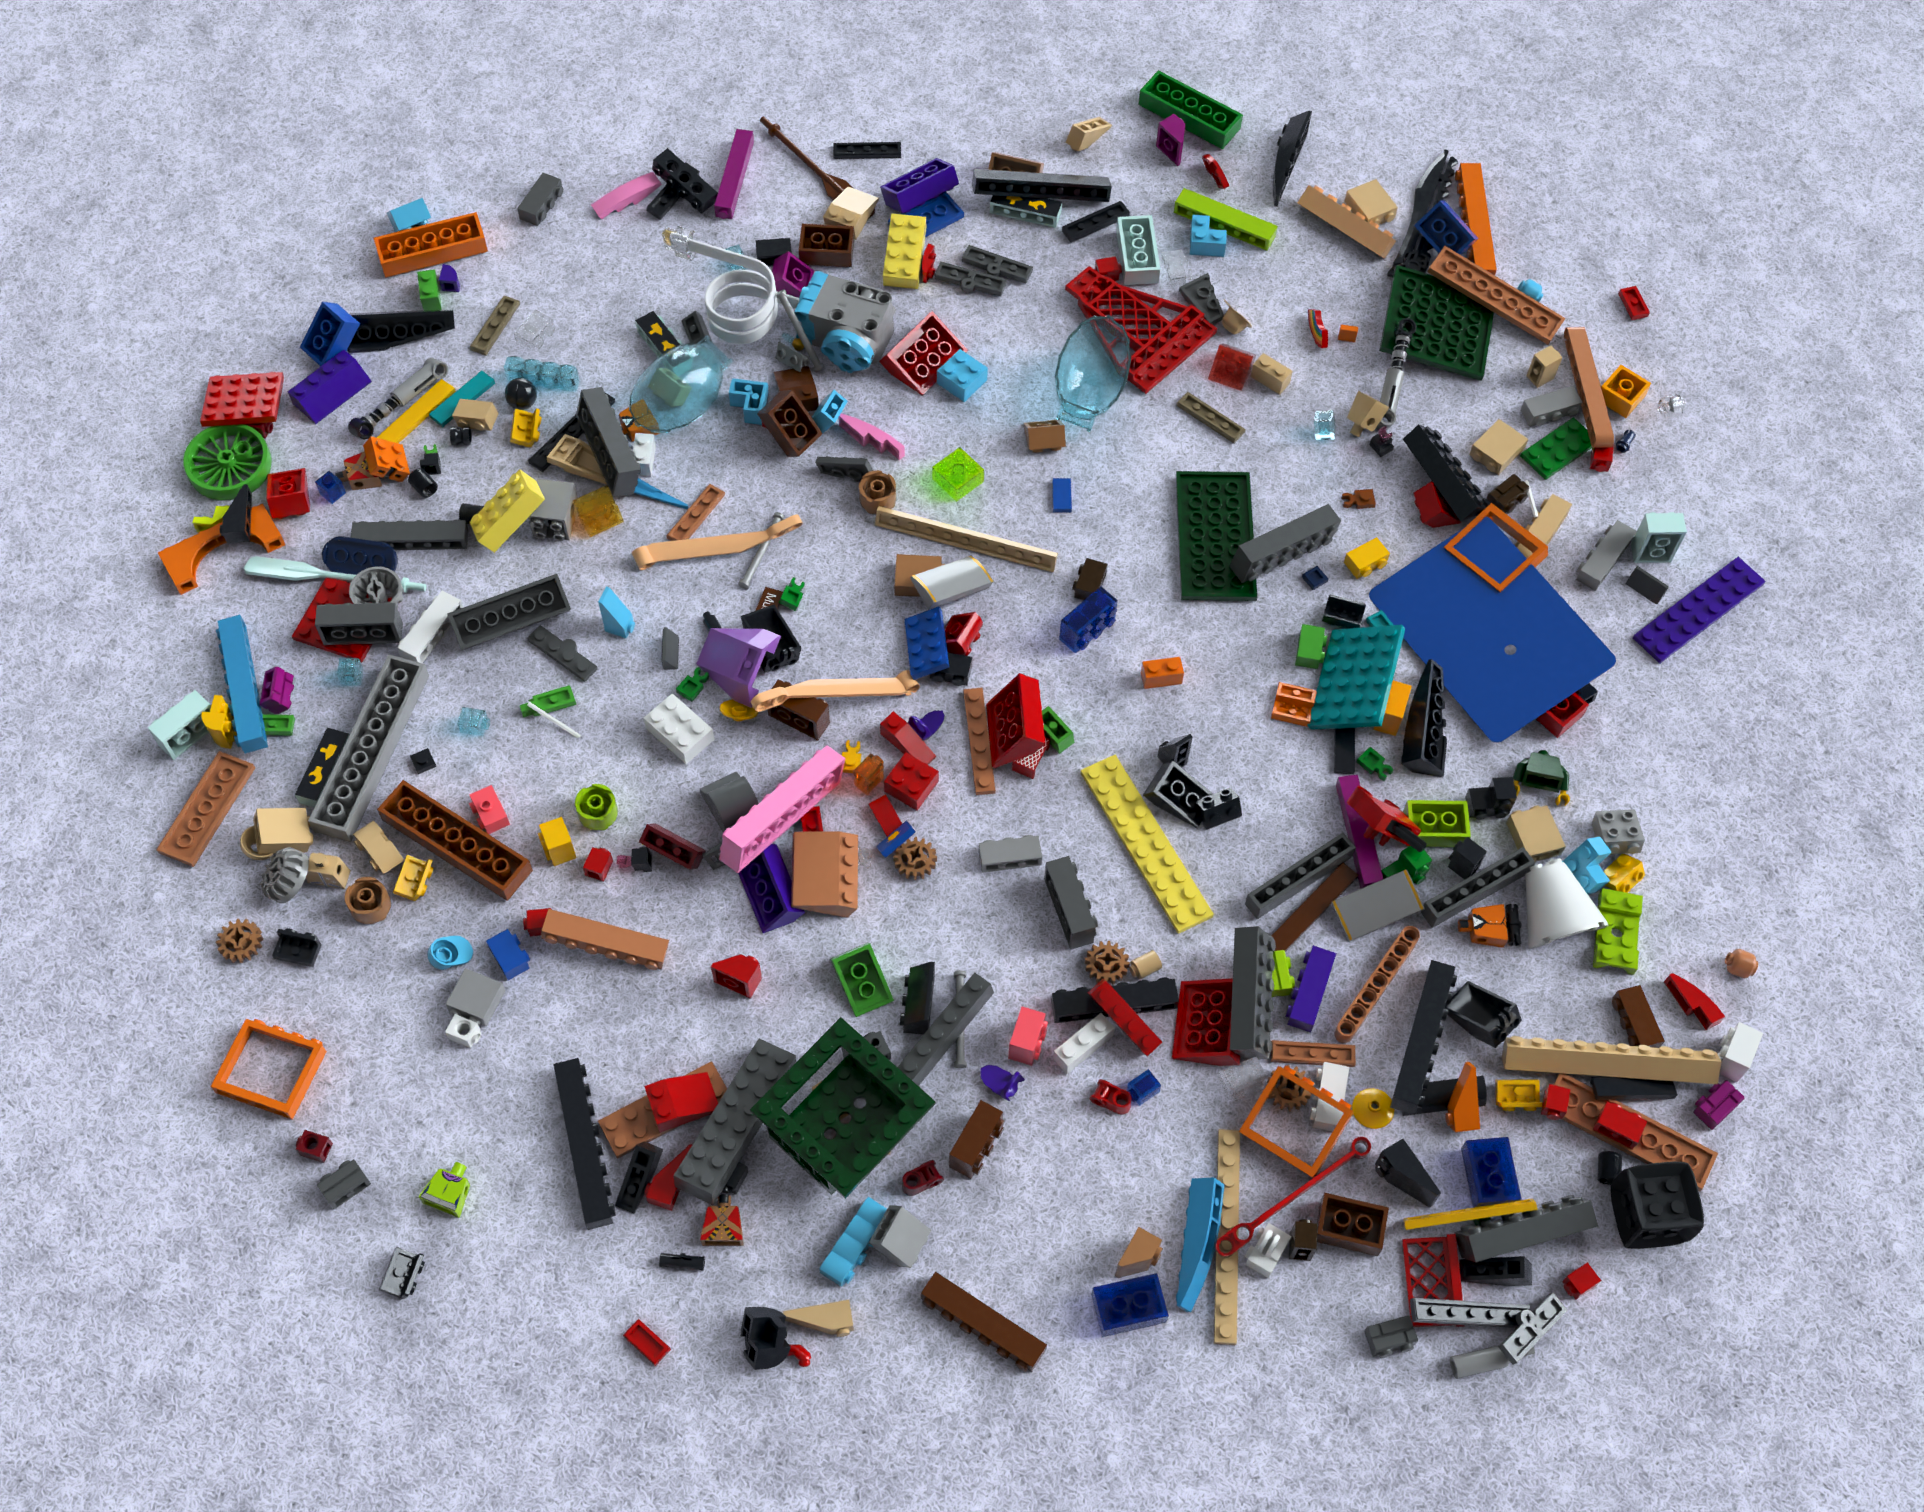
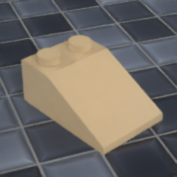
M847 187L828 207L823 216L825 225L854 226V239L857 240L879 198Z

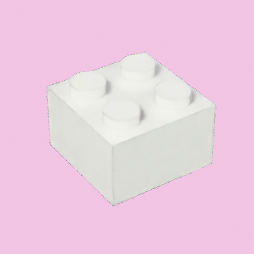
M1741 1022L1734 1028L1730 1027L1727 1035H1724L1721 1039L1719 1046L1722 1048L1720 1053L1717 1052L1722 1061L1719 1074L1738 1082L1750 1069L1763 1033Z

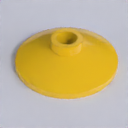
M733 699L724 701L720 705V712L723 715L738 722L752 719L759 713L754 707L750 708Z
M1375 1088L1364 1089L1353 1100L1352 1110L1354 1117L1367 1128L1379 1129L1385 1127L1394 1116V1109L1390 1108L1392 1100L1382 1090ZM1372 1103L1377 1104V1105H1378V1108H1377V1109L1372 1108V1107H1371V1104H1372Z

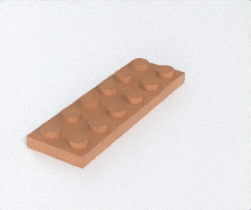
M219 751L156 849L158 853L194 867L255 770L254 764Z
M712 1061L686 1074L692 1075L708 1072L718 1103L720 1102L727 1087ZM647 1095L598 1120L617 1159L635 1150L637 1144L644 1141L648 1143L675 1129L672 1128L661 1133L659 1132Z

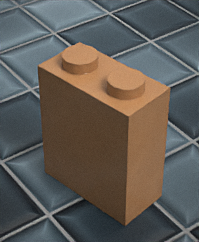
M897 554L894 585L895 596L921 597L910 577L945 565L942 564V556Z

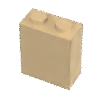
M1377 179L1346 192L1344 202L1352 208L1351 211L1354 214L1359 212L1365 216L1364 220L1370 223V221H1373L1380 225L1394 220L1398 207Z
M1498 419L1472 445L1469 455L1475 461L1486 466L1490 472L1499 475L1525 449L1528 439Z
M1537 805L1529 810H1517L1510 814L1506 824L1518 850L1524 847L1535 862L1559 856L1563 853L1566 846L1547 805L1542 807Z
M306 808L256 809L253 823L258 854L276 853V851L287 847H292L303 853L307 852L309 846L313 844V834L309 832L310 824L308 820L310 816L307 815Z

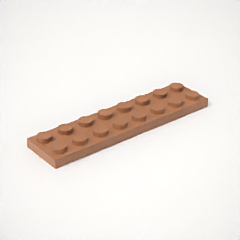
M1446 246L1443 247L1427 271L1549 345L1566 319Z
M1564 1073L1558 1074L1553 1085L1571 1089L1567 1113L1562 1120L1646 1164L1661 1162L1689 1163L1694 1173L1698 1190L1701 1191L1717 1158V1152L1615 1099L1596 1100L1591 1087ZM1607 1101L1619 1104L1622 1109L1630 1113H1637L1642 1119L1647 1121L1641 1138L1633 1150L1593 1130L1600 1111Z

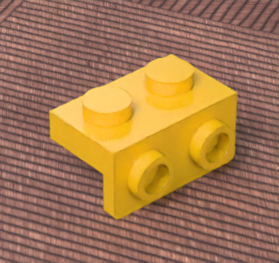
M536 408L534 413L519 409L514 410L510 436L511 443L532 447L534 442H538L540 432L537 430L542 419L539 416L540 409Z
M1621 854L1603 871L1610 880L1605 885L1606 887L1626 893L1645 876L1642 861L1626 854Z
M406 855L392 893L412 901H416L420 896L423 897L427 889V885H425L426 878L429 879L434 869V867H431L433 860L428 859L425 862Z
M1495 1079L1496 1105L1502 1107L1503 1111H1515V1107H1523L1525 1111H1536V1107H1543V1103L1540 1102V1080Z

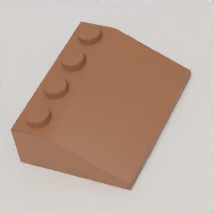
M841 831L793 833L791 907L840 917H849L857 910L858 835Z

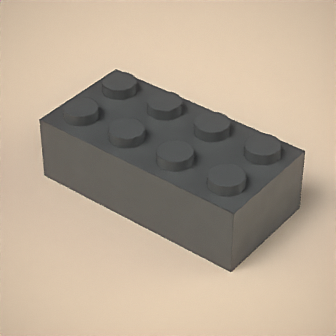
M366 602L363 604L317 605L315 626L323 645L399 643L402 639L403 622L396 603Z
M1069 856L1046 862L1044 880L1069 948L1072 950L1094 943L1098 923L1095 915L1092 916L1090 913L1091 904L1088 897H1084L1083 882L1081 879L1078 880L1076 876L1078 873L1076 864L1071 862Z

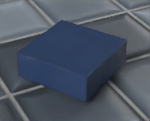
M1318 566L1302 574V578L1312 590L1322 586L1329 580Z

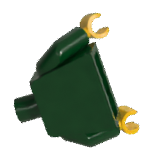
M1540 750L1538 753L1532 752L1530 758H1525L1517 764L1513 774L1514 787L1517 790L1516 796L1520 792L1519 782H1522L1521 785L1557 793L1560 791V795L1555 799L1557 806L1560 804V798L1564 799L1565 806L1569 803L1570 797L1566 794V791L1569 790V773L1561 765L1558 757L1549 755L1546 750Z

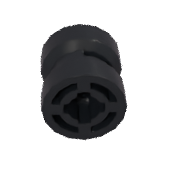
M458 427L450 428L451 445H458L459 443L471 445L472 432L470 427H463L462 430Z

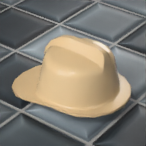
M1224 299L1229 308L1222 319L1223 327L1232 334L1240 333L1246 327L1252 328V325Z

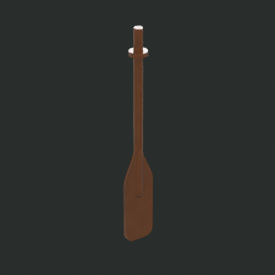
M765 116L761 117L760 122L769 129L768 134L771 137L776 136L822 179L826 193L833 201L847 187L853 188L846 180L825 173L780 131V126L777 123L772 124ZM875 208L872 211L870 217H872L875 214Z

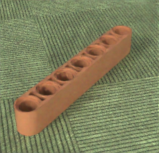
M1407 926L1401 931L1345 1012L1334 1032L1338 1042L1348 1043L1353 1039L1405 963L1420 938V932L1416 927ZM1405 936H1409V937H1411L1413 940H1412V941L1407 940V939L1405 938ZM1395 951L1401 952L1403 956L1396 955ZM1384 967H1390L1392 971H1387ZM1373 982L1380 983L1381 987L1375 986ZM1367 997L1371 1002H1365L1362 998ZM1351 1013H1357L1361 1018H1355ZM1340 1029H1347L1350 1034H1344Z

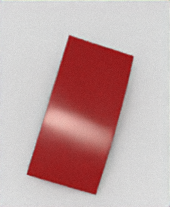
M929 243L922 260L923 283H927L928 279L933 278L935 273V246Z
M886 794L868 804L886 837L902 825Z

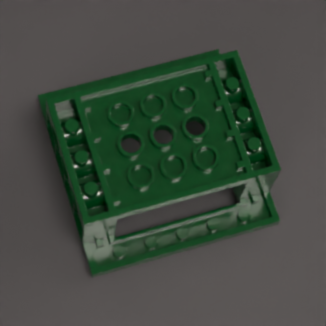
M840 1017L767 1091L750 1111L766 1125L769 1138L831 1195L837 1191L846 1199L936 1102ZM839 1048H842L843 1060L790 1115L781 1109ZM861 1098L866 1101V1105L863 1108H856L854 1106V1102L857 1099ZM842 1114H848L851 1116V1121L843 1124L839 1121V1117ZM829 1129H833L836 1131V1136L833 1139H827L824 1137V1133Z

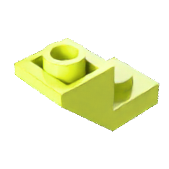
M216 506L213 518L207 516L194 517L192 523L197 533L223 522V516L230 506Z

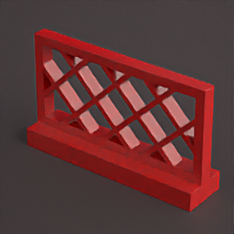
M1447 1234L1446 1237L1402 1239L1411 1320L1410 1299L1415 1298L1412 1295V1291L1417 1285L1427 1292L1423 1297L1425 1299L1430 1295L1434 1299H1440L1433 1291L1441 1284L1448 1290V1294L1443 1300L1463 1301L1456 1234ZM1433 1243H1442L1443 1251L1438 1257L1428 1249ZM1417 1244L1423 1250L1415 1258L1408 1252L1407 1245ZM1425 1252L1435 1259L1428 1268L1418 1261ZM1437 1262L1445 1268V1273L1441 1278L1430 1271ZM1415 1263L1425 1271L1418 1280L1410 1274V1269ZM1427 1274L1437 1281L1430 1290L1421 1283ZM1411 1279L1415 1282L1413 1286H1411ZM1412 1322V1323H1413V1327H1430V1326H1450V1325H1455V1324H1437V1323H1419V1322ZM1456 1325V1327H1465V1325Z

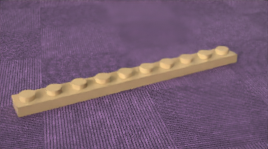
M881 506L876 511V526L1050 572L1055 570L1058 555L1056 552Z
M1218 1130L1217 1180L1224 1184V1194L1217 1240L1239 1224V1130ZM1222 1241L1219 1244V1249L1223 1253H1228L1231 1251L1232 1245L1228 1241ZM1217 1251L1215 1253L1214 1344H1237L1238 1251L1230 1257H1222Z

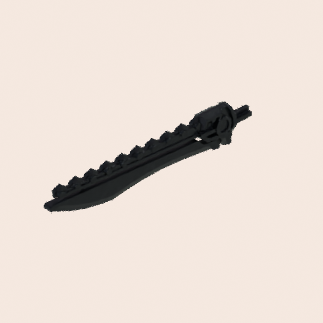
M1447 149L1433 161L1418 182L1415 189L1410 226L1398 255L1393 262V266L1387 273L1388 277L1393 278L1396 265L1423 273L1427 271L1431 255L1427 251L1434 247L1422 235L1417 250H1414L1420 234L1414 225L1428 212L1438 181L1442 182L1433 207L1449 195V191L1446 188L1452 185L1449 177L1455 175L1452 167L1457 165L1458 161L1454 157H1450L1445 173L1441 174L1449 152Z

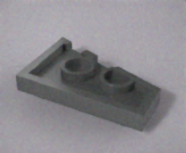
M1209 273L1179 287V292L1185 300L1205 314V320L1212 325L1222 321L1224 314L1219 300L1215 296Z
M826 456L817 457L815 462L823 474L839 478L848 476L859 483L866 473L873 471L868 459Z

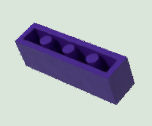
M1314 945L1311 952L1306 951L1303 960L1306 967L1305 970L1300 969L1297 981H1300L1299 988H1294L1291 999L1295 1001L1293 1006H1288L1285 1017L1289 1018L1287 1025L1311 1033L1337 953Z

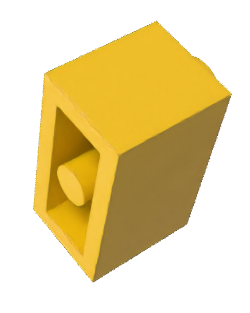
M1376 537L1346 553L1344 564L1356 579L1362 576L1367 577L1373 570L1377 568L1382 569L1387 565L1390 553Z

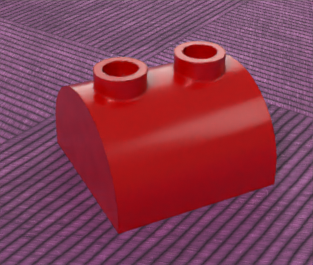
M976 612L951 616L944 628L947 652L968 656L971 653L970 645L980 638L981 634L979 631L983 626V621Z

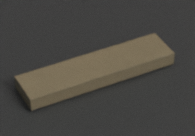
M504 295L470 345V350L486 356L519 307L520 301Z
M1189 392L1177 402V407L1234 444L1245 433L1246 429Z

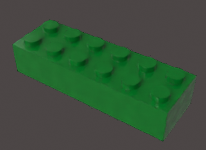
M1159 70L1140 90L1138 105L1164 119L1175 114L1184 121L1185 130L1221 149H1224L1241 129L1243 114Z

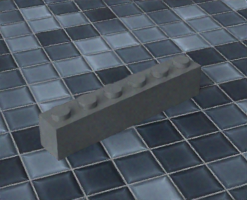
M465 520L352 522L351 538L384 542L389 544L394 550L467 549L468 527Z
M1341 833L1250 892L1246 898V907L1256 919L1261 918L1342 863L1351 859L1356 847L1344 833Z
M1522 847L1426 901L1423 905L1425 910H1422L1421 914L1430 926L1434 928L1524 877L1526 873L1531 871L1530 867L1534 866L1536 862L1526 849Z
M974 972L899 1064L898 1068L915 1084L919 1086L994 994L991 983Z

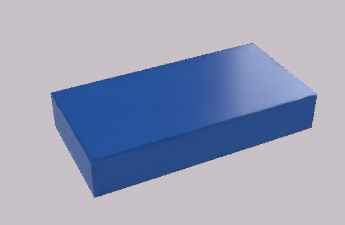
M1053 478V512L1071 513V478Z

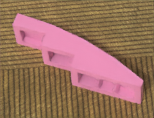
M650 172L619 186L591 206L597 215L603 219L615 209L619 212L630 203L638 204L662 184L655 173Z
M842 413L839 415V426L863 447L870 443L881 454L888 450L898 460L905 456L904 445L891 435L860 419Z

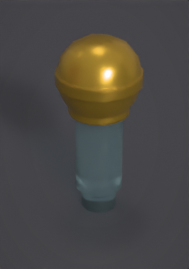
M788 333L782 334L784 340L791 343L795 350H803L804 345L800 338H794Z

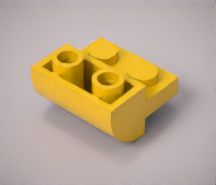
M214 695L210 712L201 713L202 721L218 746L231 749L233 742H235L234 736L237 735L232 726L234 716H232L223 696Z

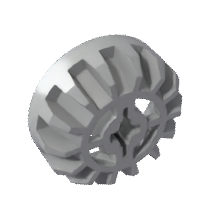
M371 567L361 571L353 578L349 587V595L353 604H363L366 602L383 603L392 597L390 602L396 603L398 608L397 603L403 601L402 594L404 589L400 578L394 571L385 567ZM384 588L390 590L391 593H390V594H386V591H385Z
M292 847L276 851V855L270 857L271 862L269 865H265L267 868L265 873L261 875L263 881L260 884L264 895L278 903H286L291 900L300 890L307 876L309 867L308 856Z

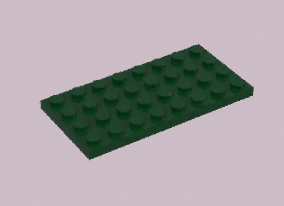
M1176 471L1181 600L1257 601L1256 579L1241 583L1230 568V563L1239 545L1254 539L1250 472Z

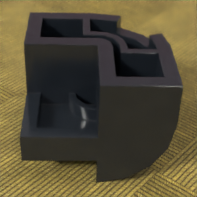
M745 1307L740 1336L745 1337L746 1350H744L743 1354L754 1370L776 1367L789 1354L791 1346L785 1340L787 1337L786 1315L778 1310L768 1307Z

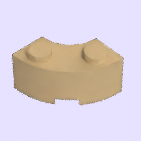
M375 821L370 822L353 834L356 838L354 841L355 845L360 851L364 850L371 858L369 863L375 871L379 870L385 874L404 861L396 847L388 840L383 830Z

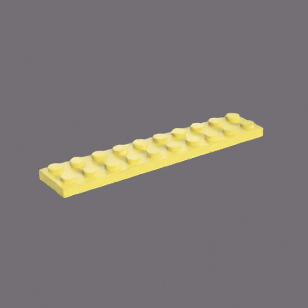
M1110 756L1082 769V777L1177 933L1184 932L1213 918L1214 913L1117 756Z

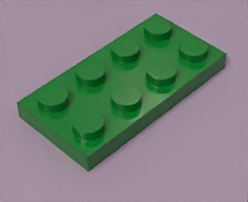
M1573 417L1523 451L1520 457L1541 477L1547 480L1590 450L1592 446L1587 429Z

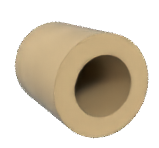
M1151 950L1130 962L1131 966H1129L1132 976L1142 979L1160 970L1162 963L1157 953Z

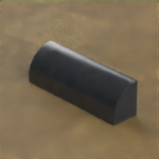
M1484 1075L1476 1076L1479 1107L1485 1106L1487 1101ZM1459 1078L1429 1082L1427 1090L1422 1089L1421 1095L1425 1096L1422 1108L1417 1107L1416 1114L1448 1111V1103ZM1402 1111L1403 1116L1413 1115Z

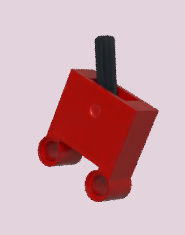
M1357 786L1346 803L1369 824L1363 835L1366 839L1370 838L1373 840L1381 832L1383 833L1379 841L1381 846H1384L1390 838H1393L1413 847L1418 852H1422L1426 848L1427 843L1418 837L1422 830L1397 805L1387 799L1382 802L1372 797L1373 795L1363 787Z

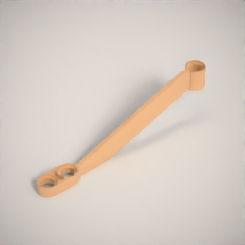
M796 514L773 524L765 531L651 543L647 546L638 547L631 554L639 570H645L656 562L742 553L799 528L803 522L799 515Z
M909 670L902 671L894 678L815 679L786 688L777 687L759 693L752 698L751 704L757 712H761L781 705L788 698L896 696L903 694L909 696L911 692L915 693L920 688V685L916 679L914 680L911 677Z

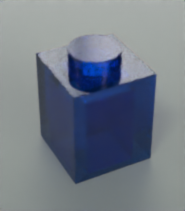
M330 471L315 481L320 495L331 504L346 494L342 481Z
M1148 1069L1128 1083L1127 1092L1131 1095V1101H1136L1140 1106L1160 1092L1161 1084Z

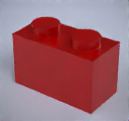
M1607 1101L1600 1111L1593 1130L1633 1150L1641 1138L1647 1121L1642 1119L1639 1114L1630 1113L1622 1109L1619 1104Z

